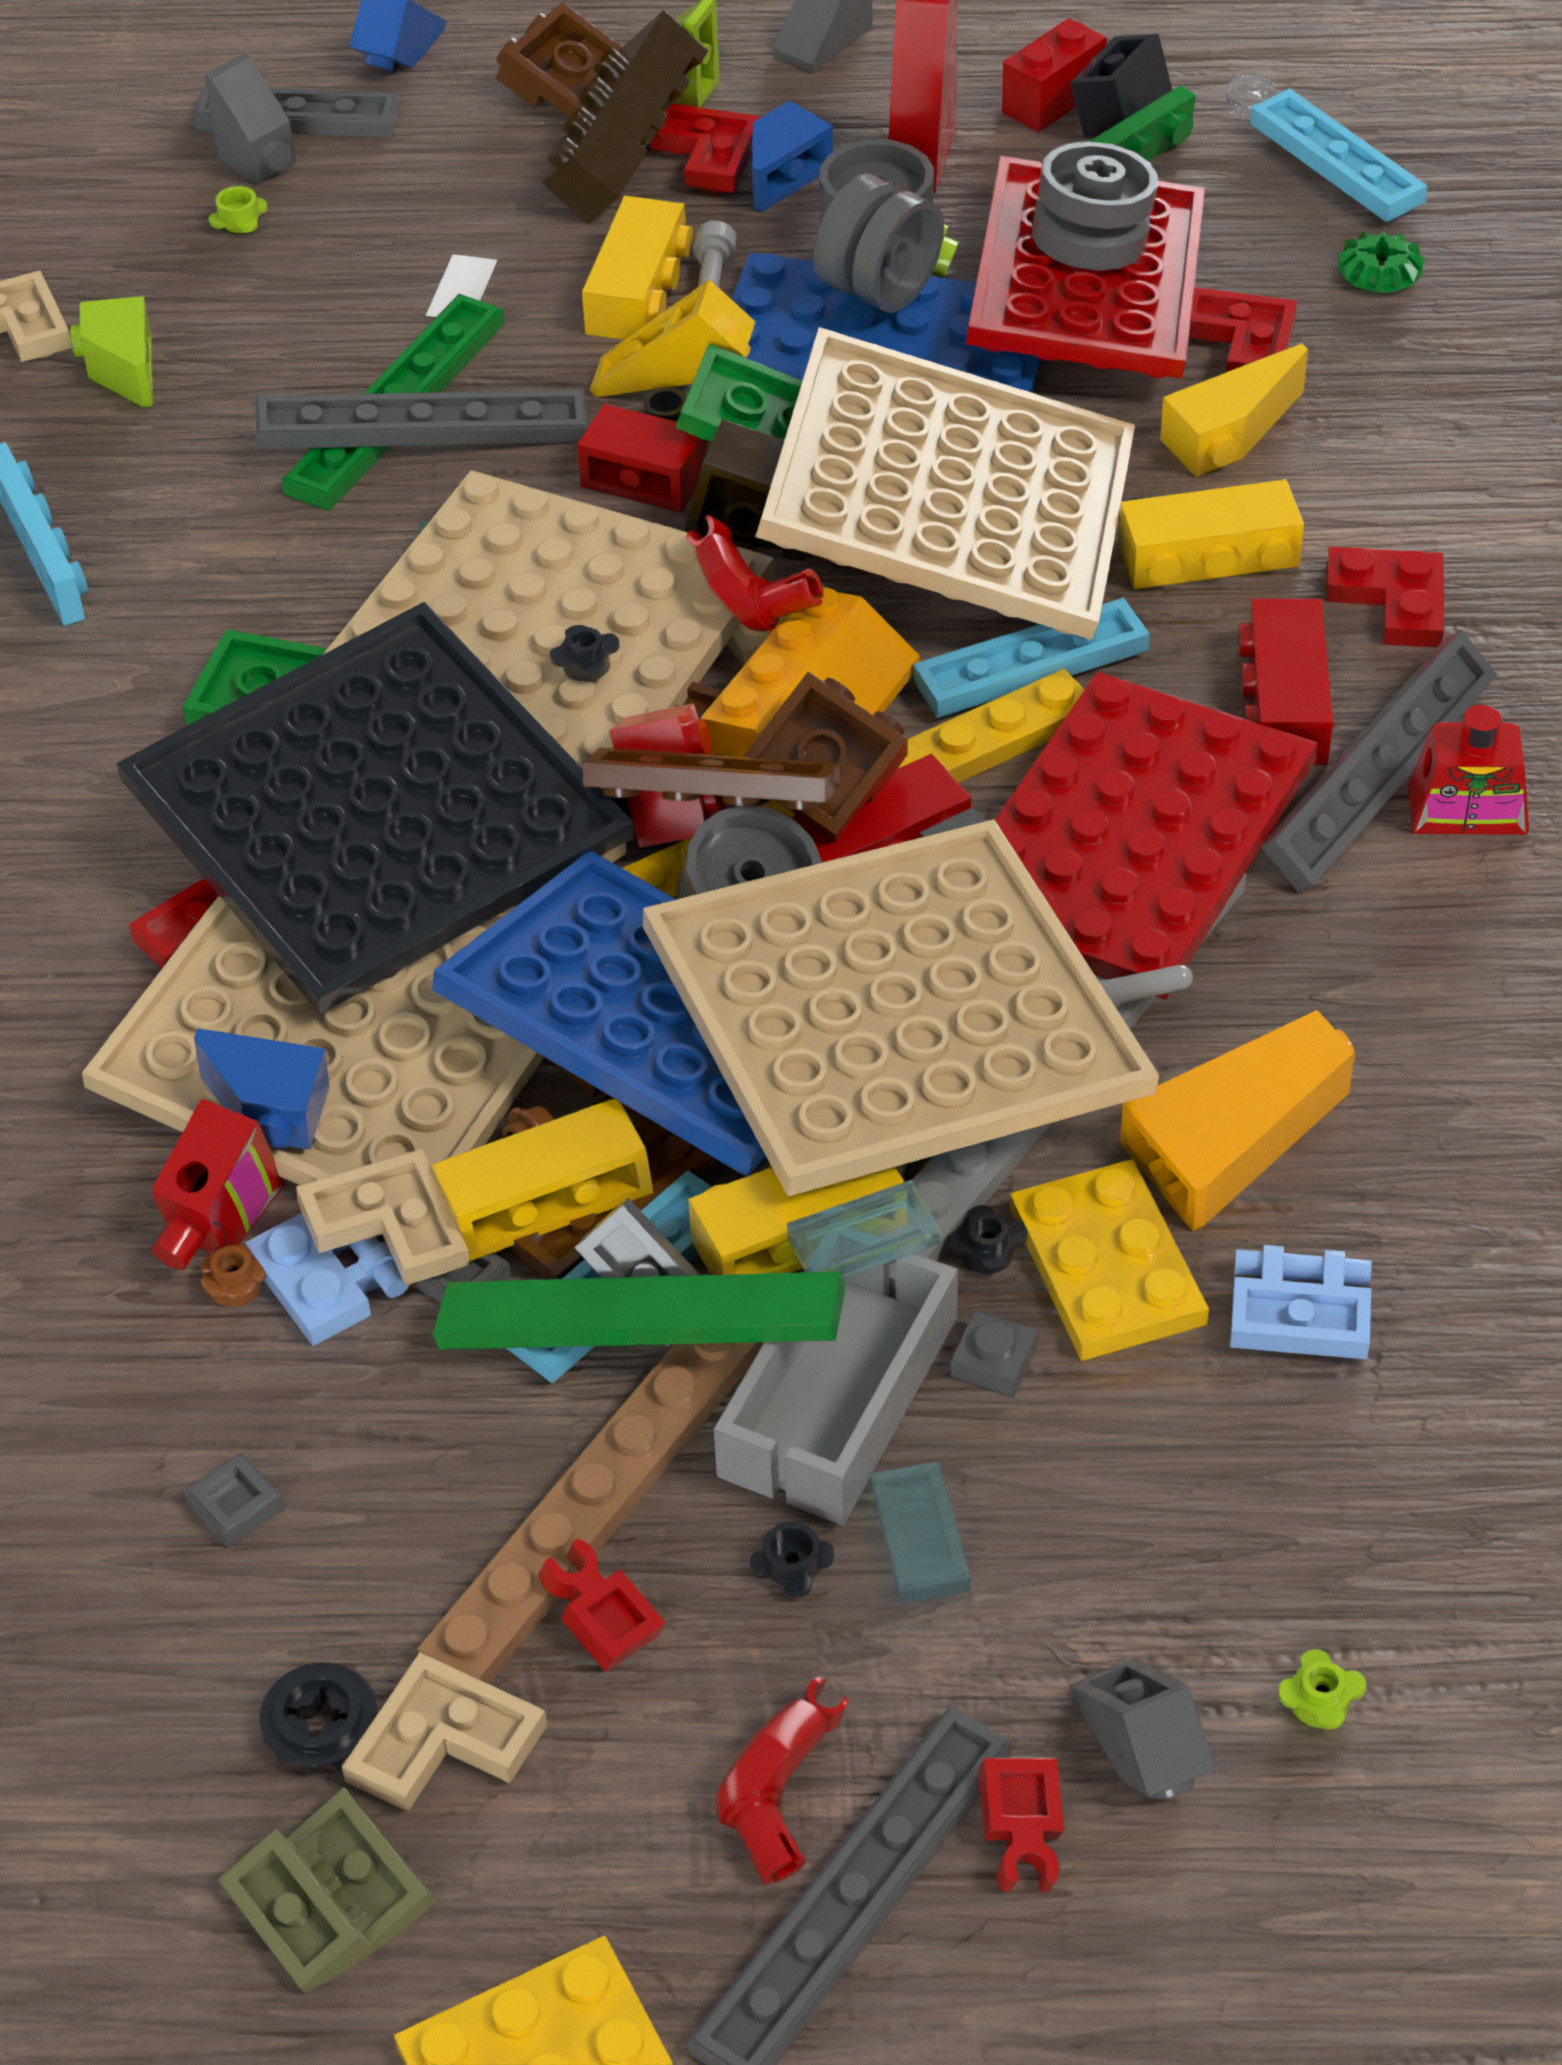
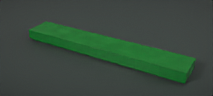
M458 294L363 394L442 392L505 324L504 309ZM390 446L311 448L281 479L283 493L330 511Z
M841 1271L447 1282L433 1336L439 1350L836 1341L846 1287Z

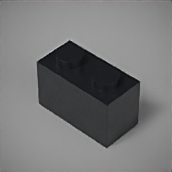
M1159 34L1115 36L1070 82L1084 138H1096L1173 90Z

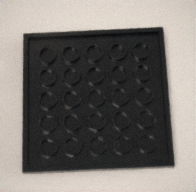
M425 601L117 762L120 780L320 1015L528 898L584 854L594 852L602 856L634 838L633 821L609 796L604 795L602 788L583 786V768Z

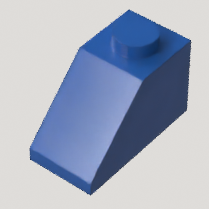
M361 0L349 47L366 56L364 64L377 69L393 72L395 64L413 68L443 33L447 21L411 0Z
M790 100L753 122L752 179L753 207L755 210L762 213L820 176L821 164L833 152V125Z
M197 1028L194 1042L200 1077L222 1107L258 1121L269 1147L284 1148L290 1146L310 1150L330 1088L325 1049Z

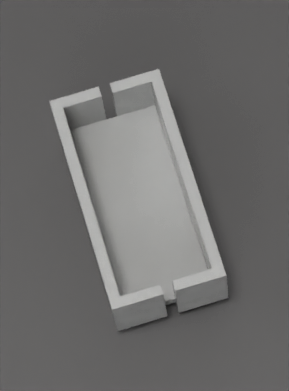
M833 1224L806 1272L841 1271L846 1289L836 1341L764 1342L714 1428L716 1474L718 1478L774 1499L779 1488L786 1491V1504L844 1526L957 1319L958 1269L901 1249L896 1258V1299L887 1297L889 1295V1244Z

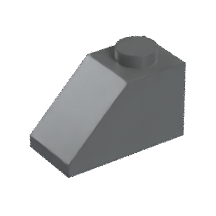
M795 0L774 45V57L814 73L872 28V0Z
M244 53L205 75L219 161L256 185L296 163L290 120L250 56Z
M1133 1658L1070 1684L1075 1702L1121 1781L1147 1797L1165 1799L1188 1791L1194 1785V1778L1215 1770L1190 1687L1185 1683Z

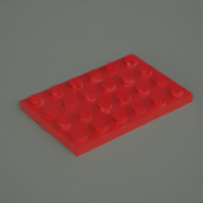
M1000 156L966 344L979 346L991 352L1010 351L1035 355L1037 358L1047 361L1060 359L1089 364L1097 369L1116 368L1141 372L1153 378L1172 377L1182 379L1187 355L1205 188L1158 181L1154 208L1149 214L1150 229L1146 251L1136 262L1118 269L1091 270L1076 268L1051 258L1039 249L1032 238L1036 201L1040 198L1039 181L1043 162Z
M1097 671L995 818V822L1094 975L1109 980L1175 965L1187 967L1258 854L1261 845L1268 838L1315 763L1317 742ZM1170 993L1157 995L1155 997L1166 1000Z

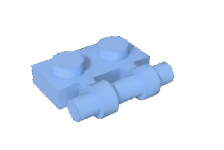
M302 1213L245 1242V1246L249 1248L265 1270L266 1276L264 1281L312 1346L371 1316L369 1300L365 1296L366 1293L380 1286L388 1297L396 1298L402 1295L409 1287V1285L405 1286L386 1242L380 1243L376 1236L318 1253ZM350 1247L359 1260L357 1263L344 1268L335 1255Z
M1263 1245V1251L1236 1249L1234 1275L1259 1277L1260 1279L1235 1277L1230 1348L1367 1359L1370 1345L1371 1288L1344 1285L1369 1287L1371 1260L1345 1258V1251L1324 1250L1323 1256L1284 1253V1246ZM1283 1280L1318 1282V1283H1321V1284L1303 1283V1282H1291V1281H1283Z

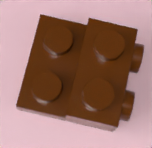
M561 2L549 14L546 15L543 12L538 14L529 25L526 34L519 40L513 37L507 41L497 56L496 61L500 64L496 79L532 107L536 108L542 101L547 100L566 116L570 117L577 108L583 105L578 100L582 90L594 77L598 76L593 70L597 61L609 48L614 47L619 51L622 46L564 2Z
M808 671L743 757L840 763V786L825 803L821 802L820 807L809 810L787 808L836 842L867 800L873 802L907 757L908 738L903 736L905 731L902 726L889 715L880 711H876L872 715L854 703V695L843 684L829 677L822 681ZM774 799L783 806V800Z

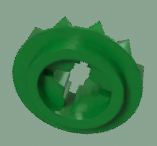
M1384 230L1379 235L1361 232L1358 239L1346 240L1343 251L1339 253L1338 260L1339 271L1349 283L1367 291L1383 293L1403 290L1416 283L1422 275L1424 258L1420 256L1419 244L1406 242L1404 234L1394 237L1388 236ZM1377 258H1386L1384 266H1379Z

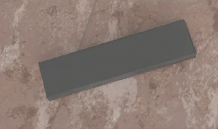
M202 86L193 114L195 131H214L206 86ZM270 88L290 120L292 134L393 137L400 110L398 93Z

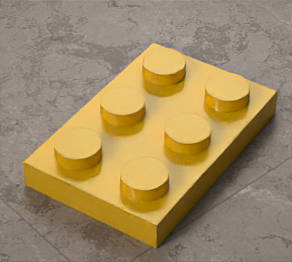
M1134 1159L1010 1193L1009 1210L1014 1220L1023 1223L1027 1228L1026 1246L1081 1361L1208 1324L1209 1308Z
M605 1935L394 2035L396 2047L404 2065H673Z

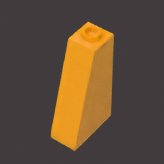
M1316 1010L1158 1085L1156 1094L1124 1102L1122 1104L1120 1144L1193 1232L1205 1226L1349 1094L1353 1063L1355 1062L1353 1045L1343 1031L1334 1029L1322 1014Z

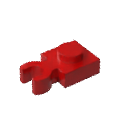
M578 1538L572 1542L566 1555L569 1562L575 1566L578 1572L569 1573L562 1570L558 1563L550 1557L544 1561L538 1575L541 1584L549 1593L559 1598L569 1599L571 1603L566 1606L560 1619L602 1669L608 1672L657 1638L666 1622L621 1569L604 1579L597 1571L598 1559L595 1551L588 1543Z
M984 1758L978 1767L984 1840H1006V1852L1000 1859L996 1869L998 1885L1002 1892H1011L1018 1882L1016 1864L1026 1862L1034 1866L1039 1874L1040 1892H1049L1057 1881L1059 1863L1055 1853L1044 1843V1840H1058L1064 1832L1057 1758Z

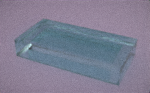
M909 1180L787 1223V1238L805 1272L841 1271L844 1278L940 1244V1228L913 1180Z
M939 1461L871 1473V1491L900 1603L905 1604L970 1592L971 1577Z

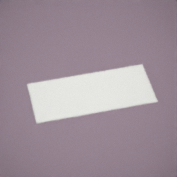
M453 254L426 316L437 317L458 294L481 300L498 260Z

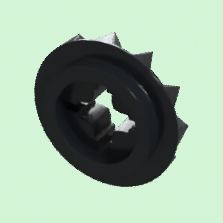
M334 1663L308 1664L286 1673L269 1689L260 1709V1729L264 1743L268 1744L281 1765L289 1761L300 1765L308 1774L314 1766L328 1764L340 1770L344 1759L350 1756L377 1716V1704L370 1685L356 1671ZM327 1698L331 1718L335 1721L325 1722L322 1731L317 1733V1737H311L308 1721L305 1719L314 1718L318 1708H322L323 1699Z

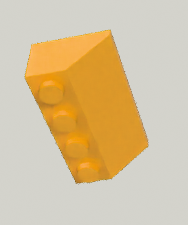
M823 588L824 597L821 598L823 603L817 607L786 615L700 719L706 722L711 736L712 748L710 754L743 757L808 671L822 681L829 677L843 684L854 695V703L872 715L876 711L884 713L912 677L913 664L920 662V655L862 597L836 592L830 588Z

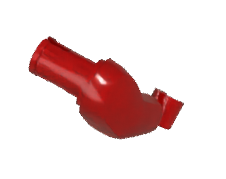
M707 515L705 517V520L709 523V531L705 538L693 530L687 533V542L697 548L695 550L696 559L709 588L724 607L748 629L759 632L771 631L776 628L781 617L800 610L817 607L823 603L821 599L824 597L823 587L818 575L812 569L803 570L777 581L768 582L763 580L750 570L739 550L731 541L730 529L712 516Z
M820 1677L811 1680L803 1699L792 1700L750 1738L728 1770L716 1794V1812L719 1822L727 1825L729 1828L737 1829L752 1857V1862L759 1874V1878L765 1885L770 1884L773 1880L777 1883L792 1876L806 1863V1859L791 1836L778 1806L781 1803V1797L791 1775L819 1744L824 1733L838 1727L848 1705L847 1697L842 1698L840 1704L832 1708L823 1707L818 1704L816 1699L822 1693L826 1680Z

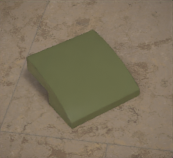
M344 1787L287 1838L277 1829H274L218 1879L298 1987L305 1993L330 1981L365 1959L399 1935L438 1902L357 1799Z

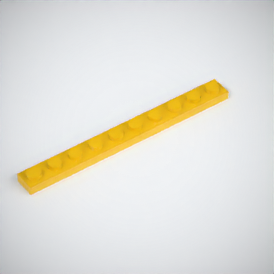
M1066 669L1059 670L909 738L908 755L898 768L932 753L955 780L960 783L1049 742L1085 689ZM775 800L758 806L774 809L790 818L796 815ZM687 838L622 869L675 898L676 885L680 872L683 869L687 847L692 838Z

